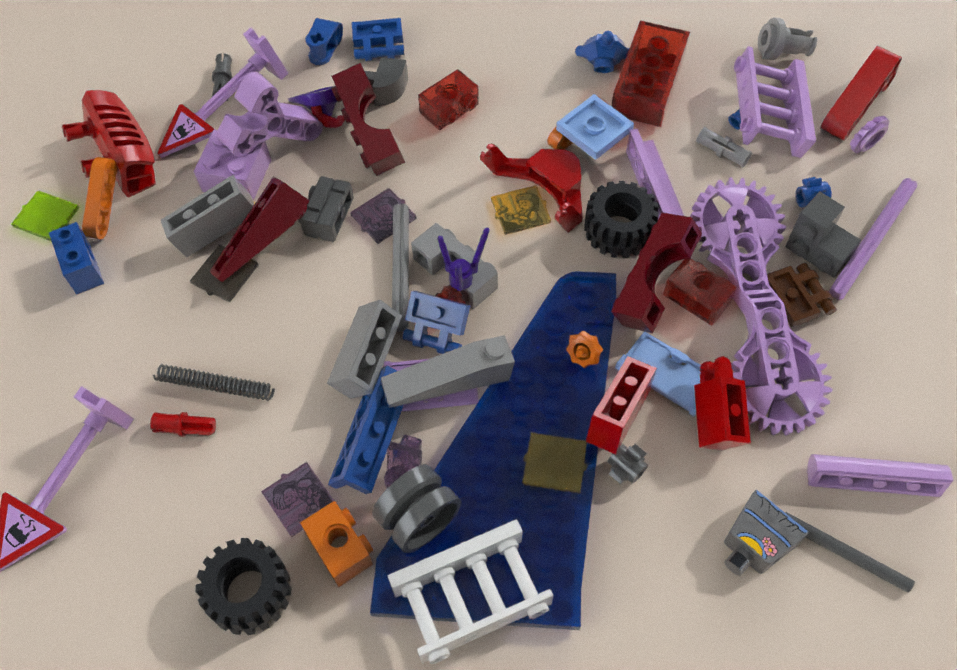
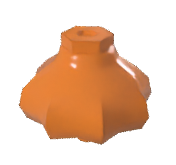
M581 331L579 334L570 335L566 351L573 363L587 368L590 365L599 363L603 348L600 346L597 336Z

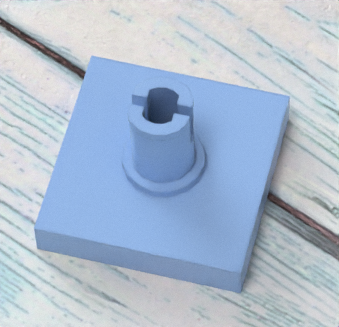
M595 94L560 119L556 124L558 132L595 160L626 137L634 127L632 121Z

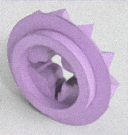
M877 116L872 121H868L854 135L850 143L851 149L855 153H859L872 148L886 134L890 121L885 116Z

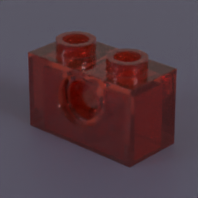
M457 69L418 94L419 112L438 130H441L447 125L454 123L456 119L466 112L472 111L479 104L478 85Z
M690 258L684 259L668 277L663 295L713 326L730 305L737 287L727 278L720 277L707 269L701 262Z

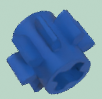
M816 177L802 179L803 186L798 187L795 191L797 204L801 208L806 207L819 191L830 198L832 197L830 185L826 181L822 182V178Z

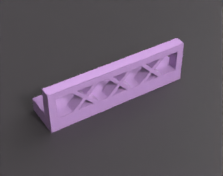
M638 129L630 130L626 153L640 188L642 186L648 189L647 194H653L655 197L654 202H657L659 206V217L662 212L684 216L654 141H643Z

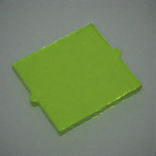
M38 190L30 201L22 206V211L13 220L11 225L51 241L49 232L69 225L68 222L79 210V206Z

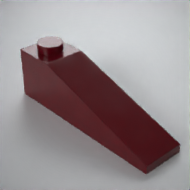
M273 176L209 272L221 282L226 280L292 227L297 220L301 219L306 213L307 204L310 200Z

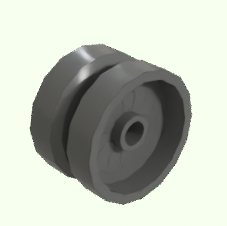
M426 464L416 466L395 480L382 493L372 511L373 517L384 530H393V541L404 553L414 552L432 541L451 523L461 507V499L451 488L441 487V477L431 466Z

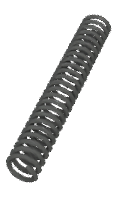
M163 364L159 365L157 370L158 378L153 375L155 381L159 380L160 382L182 384L183 386L187 385L193 388L210 389L211 391L215 390V392L219 391L221 393H233L234 395H243V397L247 396L253 399L261 398L262 400L266 399V401L271 400L275 392L273 388L268 398L271 387L270 383L265 384L263 382L261 384L260 381L256 383L255 380L252 382L250 379L247 381L246 379L242 380V378L237 379V377L233 379L232 376L228 378L227 375L224 377L222 374L219 376V374L214 375V373L210 374L209 372L205 374L204 371L200 372L198 370L196 372L195 369L191 370L189 368L187 370L186 368L182 369V367L177 368V366L173 368L172 365L168 366L167 364L165 366Z

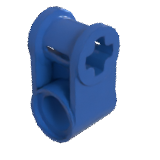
M321 18L314 20L313 26L305 38L306 44L310 48L308 57L312 64L324 65L331 60L336 47L342 40V23Z

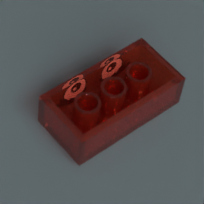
M640 20L614 89L611 107L629 120L661 127L686 53L690 31Z

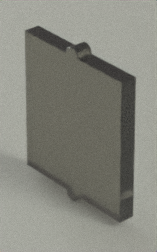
M219 244L190 282L205 290L209 296L215 295L231 302L259 265L258 262L250 259L226 280L221 282L209 272L225 249L224 246Z

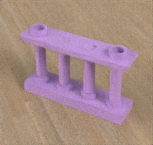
M748 46L734 64L743 144L749 145L754 137L761 133L788 140L791 147V155L802 158L816 142L804 61L794 59L785 70L754 62L753 47ZM756 74L780 80L782 88L757 82ZM758 94L783 100L785 108L759 102ZM761 114L786 120L788 129L763 123L761 121Z

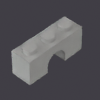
M438 223L432 225L411 242L413 259L432 275L445 267L437 240L439 235L444 238L452 262L457 259H465L472 263L475 251L470 246H464L456 239L452 231L444 229ZM480 259L478 272L473 274L471 286L462 291L453 288V293L467 305H470L472 309H475L498 289L497 270L491 263Z

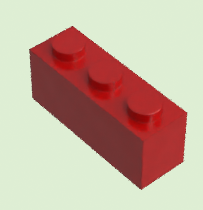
M627 356L592 415L586 442L616 455L649 394L656 367Z

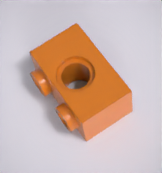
M333 501L300 522L305 534L338 587L373 565L369 554L374 550L364 534L358 537L352 527L356 525V522L346 507L340 510L337 503ZM344 536L348 538L342 547L335 548L331 546L337 537Z

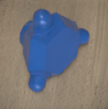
M605 31L603 34H596L587 39L584 45L577 46L575 54L578 57H584L594 65L595 72L610 73L614 71V65L620 63L623 59H628L630 48L626 47L617 35L611 31Z

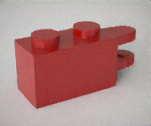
M725 356L717 357L714 362H703L699 370L701 372L700 383L694 385L699 448L727 450L751 444L745 380L733 378L730 359Z

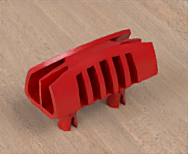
M104 90L86 91L82 98L84 122L62 124V132L64 137H66V141L70 142L85 136L94 139L103 158L115 160L117 165L116 181L128 198L156 185L152 166L155 160L151 146L129 109L113 92ZM95 158L80 161L85 178L90 177L91 166Z

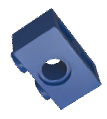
M77 222L49 232L63 276L76 294L104 284L91 245Z

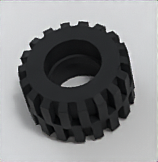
M612 181L607 183V187L601 185L597 188V192H593L590 195V200L587 203L584 231H586L587 241L591 240V246L594 249L600 248V253L604 255L610 253L613 258H617V255H622L623 258H629L630 254L634 256L639 255L651 234L653 225L657 223L659 217L658 203L654 202L655 197L653 194H647L648 189L643 186L639 188L637 183L634 182L625 184V181H619L618 184H615ZM611 217H625L631 220V222H618L611 219Z
M241 538L240 544H237L234 539L227 541V547L223 550L220 546L213 550L216 555L212 559L208 556L202 562L206 566L205 570L198 571L197 578L201 583L196 584L195 588L196 593L200 596L197 599L199 605L225 631L229 629L236 635H241L242 631L247 635L255 634L256 627H260L264 631L269 628L267 623L273 618L277 622L281 617L278 613L279 609L286 610L289 604L286 596L291 595L292 588L288 583L291 581L290 575L274 549L269 545L266 547L262 541L256 539L253 544L249 538ZM248 571L262 573L260 588L253 597L240 603L228 601V589L237 576Z

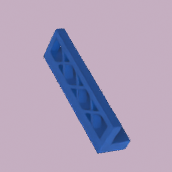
M388 365L381 369L372 394L364 395L361 398L328 483L329 486L335 489L348 485L364 494L372 493L404 406L399 405L391 408L388 406L381 377L397 372V370Z

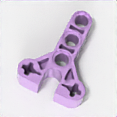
M250 72L243 78L234 96L248 112L242 116L226 114L218 129L217 137L235 156L243 157L251 152L253 147L272 137L313 141L321 134L323 125L306 108L278 102L277 88L260 73Z

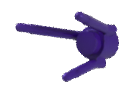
M488 227L483 230L472 263L465 259H457L452 262L443 236L439 235L437 237L445 262V270L449 272V283L458 291L469 288L473 281V274L478 272V264L490 232Z

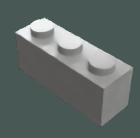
M232 175L161 219L166 238L182 254L188 257L240 225L254 206V201L248 191Z
M381 300L358 307L327 384L350 399L372 394L402 315Z

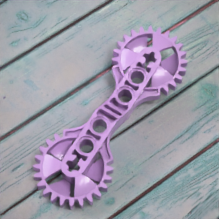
M730 177L726 186L721 180L717 181L715 188L708 185L705 193L701 192L699 194L698 202L695 201L692 207L694 212H692L690 217H693L702 233L699 242L702 241L703 244L699 251L703 252L708 249L710 253L707 260L720 267L726 273L729 279L732 298L746 318L748 337L744 345L734 355L737 361L731 363V368L734 371L733 378L745 380V387H753L746 389L747 408L750 415L749 425L757 420L759 422V431L762 432L770 426L772 435L779 433L781 428L785 436L791 434L793 428L799 433L805 429V425L810 427L816 423L814 417L819 418L824 415V411L820 407L829 405L830 401L823 396L832 392V388L824 386V383L832 378L829 375H822L821 371L827 367V364H817L816 360L819 358L820 353L810 355L811 344L798 337L790 329L784 303L768 282L766 265L780 248L778 245L784 238L781 234L786 229L785 225L780 224L785 215L776 213L782 205L771 203L775 195L772 194L766 197L764 195L766 191L765 186L760 190L755 189L756 181L746 186L744 178H741L739 183L735 184L733 178ZM717 196L722 197L732 206L724 217L720 214L712 200ZM746 196H749L750 198L747 204L744 205L743 203ZM737 246L745 248L748 254L741 253ZM742 273L749 274L752 277L753 282L747 281L743 277ZM762 320L769 321L773 330L765 328ZM768 349L776 351L778 360L769 356ZM793 393L798 396L807 411L803 417L798 415L784 401Z

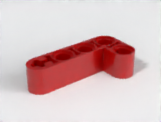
M877 45L830 109L820 129L845 141L881 91L885 92L898 71L902 57Z

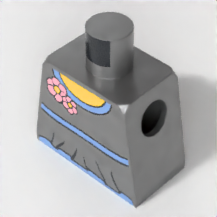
M755 490L724 540L725 545L733 551L724 563L731 572L738 576H741L749 566L758 573L763 574L797 547L809 532L758 490Z

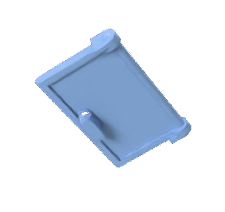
M643 332L626 355L623 354L619 361H617L615 368L619 370L627 356L656 367L651 389L689 411V414L695 417L694 385L700 383L701 372L699 370L701 365L676 348H672L649 333Z

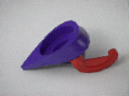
M334 86L288 98V102L299 103L311 110L312 115L327 128H337L345 122L343 115H339L337 118L331 116L337 102L331 89Z

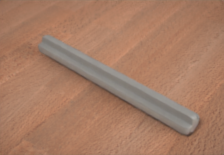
M395 204L393 207L392 309L402 315L396 331L399 332L404 331L406 328L408 329V321L405 320L409 304V210L406 204Z

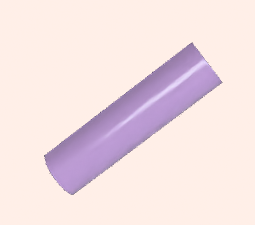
M812 454L807 468L808 486L941 497L953 482L949 466L940 464Z

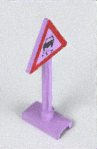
M250 27L243 34L255 52L248 60V64L206 102L198 112L193 113L183 104L178 106L157 152L161 158L210 138L215 129L205 120L237 91L241 81L248 73L260 72L265 67L267 71L281 80L288 74V71L266 37L262 35L259 38L254 29Z
M80 387L74 398L88 408L90 413L83 422L85 425L33 502L28 505L9 493L5 492L2 494L0 504V572L67 531L65 526L44 514L45 509L97 432H101L107 422L128 429L134 418L102 397L100 399L86 388Z

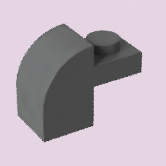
M381 57L377 72L365 71L376 95L374 99L375 106L391 104L403 95L408 81L406 60Z

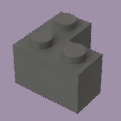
M819 191L800 212L785 247L795 255L816 266L820 271L834 278L850 260L861 239L836 225L845 206Z

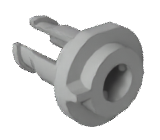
M771 18L760 30L758 49L761 52L762 59L775 60L781 53L794 55L803 53L805 56H810L815 51L817 37H810L813 34V30L806 32L797 28H788L783 19Z

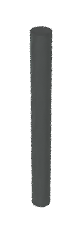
M785 512L809 532L806 538L908 593L913 588L915 581Z

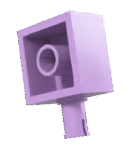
M213 130L194 169L202 192L208 191L234 175L254 201L271 162L266 141L253 147L247 155L237 157L218 139V130Z

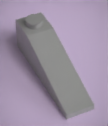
M503 335L472 342L381 377V383L388 406L391 408L509 381L515 361L506 337Z

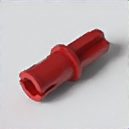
M154 412L150 420V429L154 433L178 434L179 437H185L186 434L210 436L216 431V419L213 417L188 416L187 412H181L180 415Z

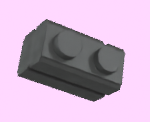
M321 176L316 186H311L308 194L310 201L307 204L306 213L298 222L301 223L303 233L306 236L317 239L319 237L322 240L334 242L354 196L349 182L338 179L335 181L333 178Z

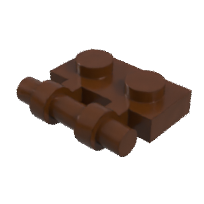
M806 262L796 267L799 274L795 273L792 266L767 274L770 287L784 303L787 320L791 328L817 319L821 313L819 308H822L827 316L837 311L832 302L834 298L828 290L823 289L818 281L820 277L815 270L810 269ZM805 287H808L813 295H810Z

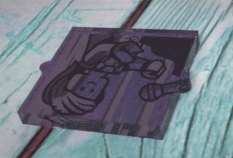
M388 188L351 211L350 214L361 226L362 232H367L379 244L393 235L394 205L406 203L404 199H400ZM408 208V210H409V223H411V222H413L414 220H416L417 217H416V215Z
M307 462L288 474L283 473L281 479L261 491L291 538L303 530L300 524L301 521L334 501Z

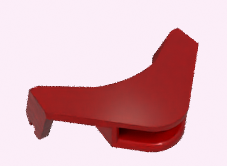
M493 143L486 146L488 149L486 153L481 152L480 160L495 175L528 180L550 193L559 208L554 219L566 232L569 233L583 221L580 190L582 180L581 166L575 154L563 149H541L529 159L507 158Z

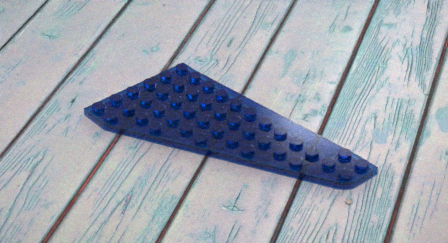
M575 271L565 274L555 283L511 351L515 363L510 380L488 386L434 469L441 477V487L451 488L461 499V507L457 515L432 541L411 553H404L393 541L391 535L376 559L370 607L371 616L416 619L408 597H403V595L395 597L387 575L517 519L523 531L522 542L518 544L517 551L537 593L540 594L551 589L553 600L545 614L534 619H530L527 615L507 626L580 630L581 588L598 447L586 442V437L592 415L605 395L614 315L611 310L616 299V273ZM581 331L597 336L598 342L603 348L599 363L590 365L587 368L573 363L566 351L570 335L579 334ZM498 552L487 557L485 564L505 608L524 601V596L505 556L500 555ZM464 567L455 571L453 578L472 622L475 623L493 615L473 569ZM432 581L423 585L421 594L432 620L457 622L441 584Z

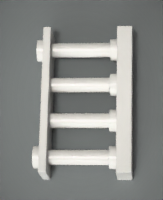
M517 519L387 575L395 597L401 595L408 597L427 644L417 649L422 663L430 661V664H435L443 661L451 655L449 651L527 615L530 619H534L549 610L548 606L552 604L553 600L551 589L540 594L537 593L517 551L518 544L522 542L523 534ZM498 552L500 555L505 556L525 599L509 608H505L485 564L487 557ZM464 567L473 569L493 614L475 623L471 620L453 578L455 571ZM432 581L441 584L460 630L442 638L438 635L421 594L422 586Z

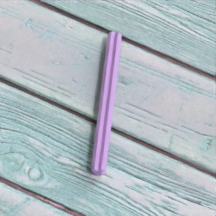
M910 178L903 179L831 286L829 292L832 297H835L837 300H842L914 193L917 188L916 181H911Z

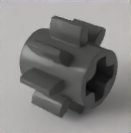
M621 444L616 455L612 453L607 461L612 466L609 475L620 484L624 480H629L632 484L635 483L648 468V464L644 462V457L647 453L636 444L632 447H626L624 444Z

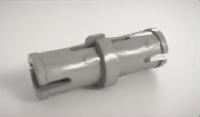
M706 127L701 130L696 140L697 143L715 151L716 156L720 158L724 156L741 167L748 163L752 155L751 151L733 143L732 138L728 136L724 138Z

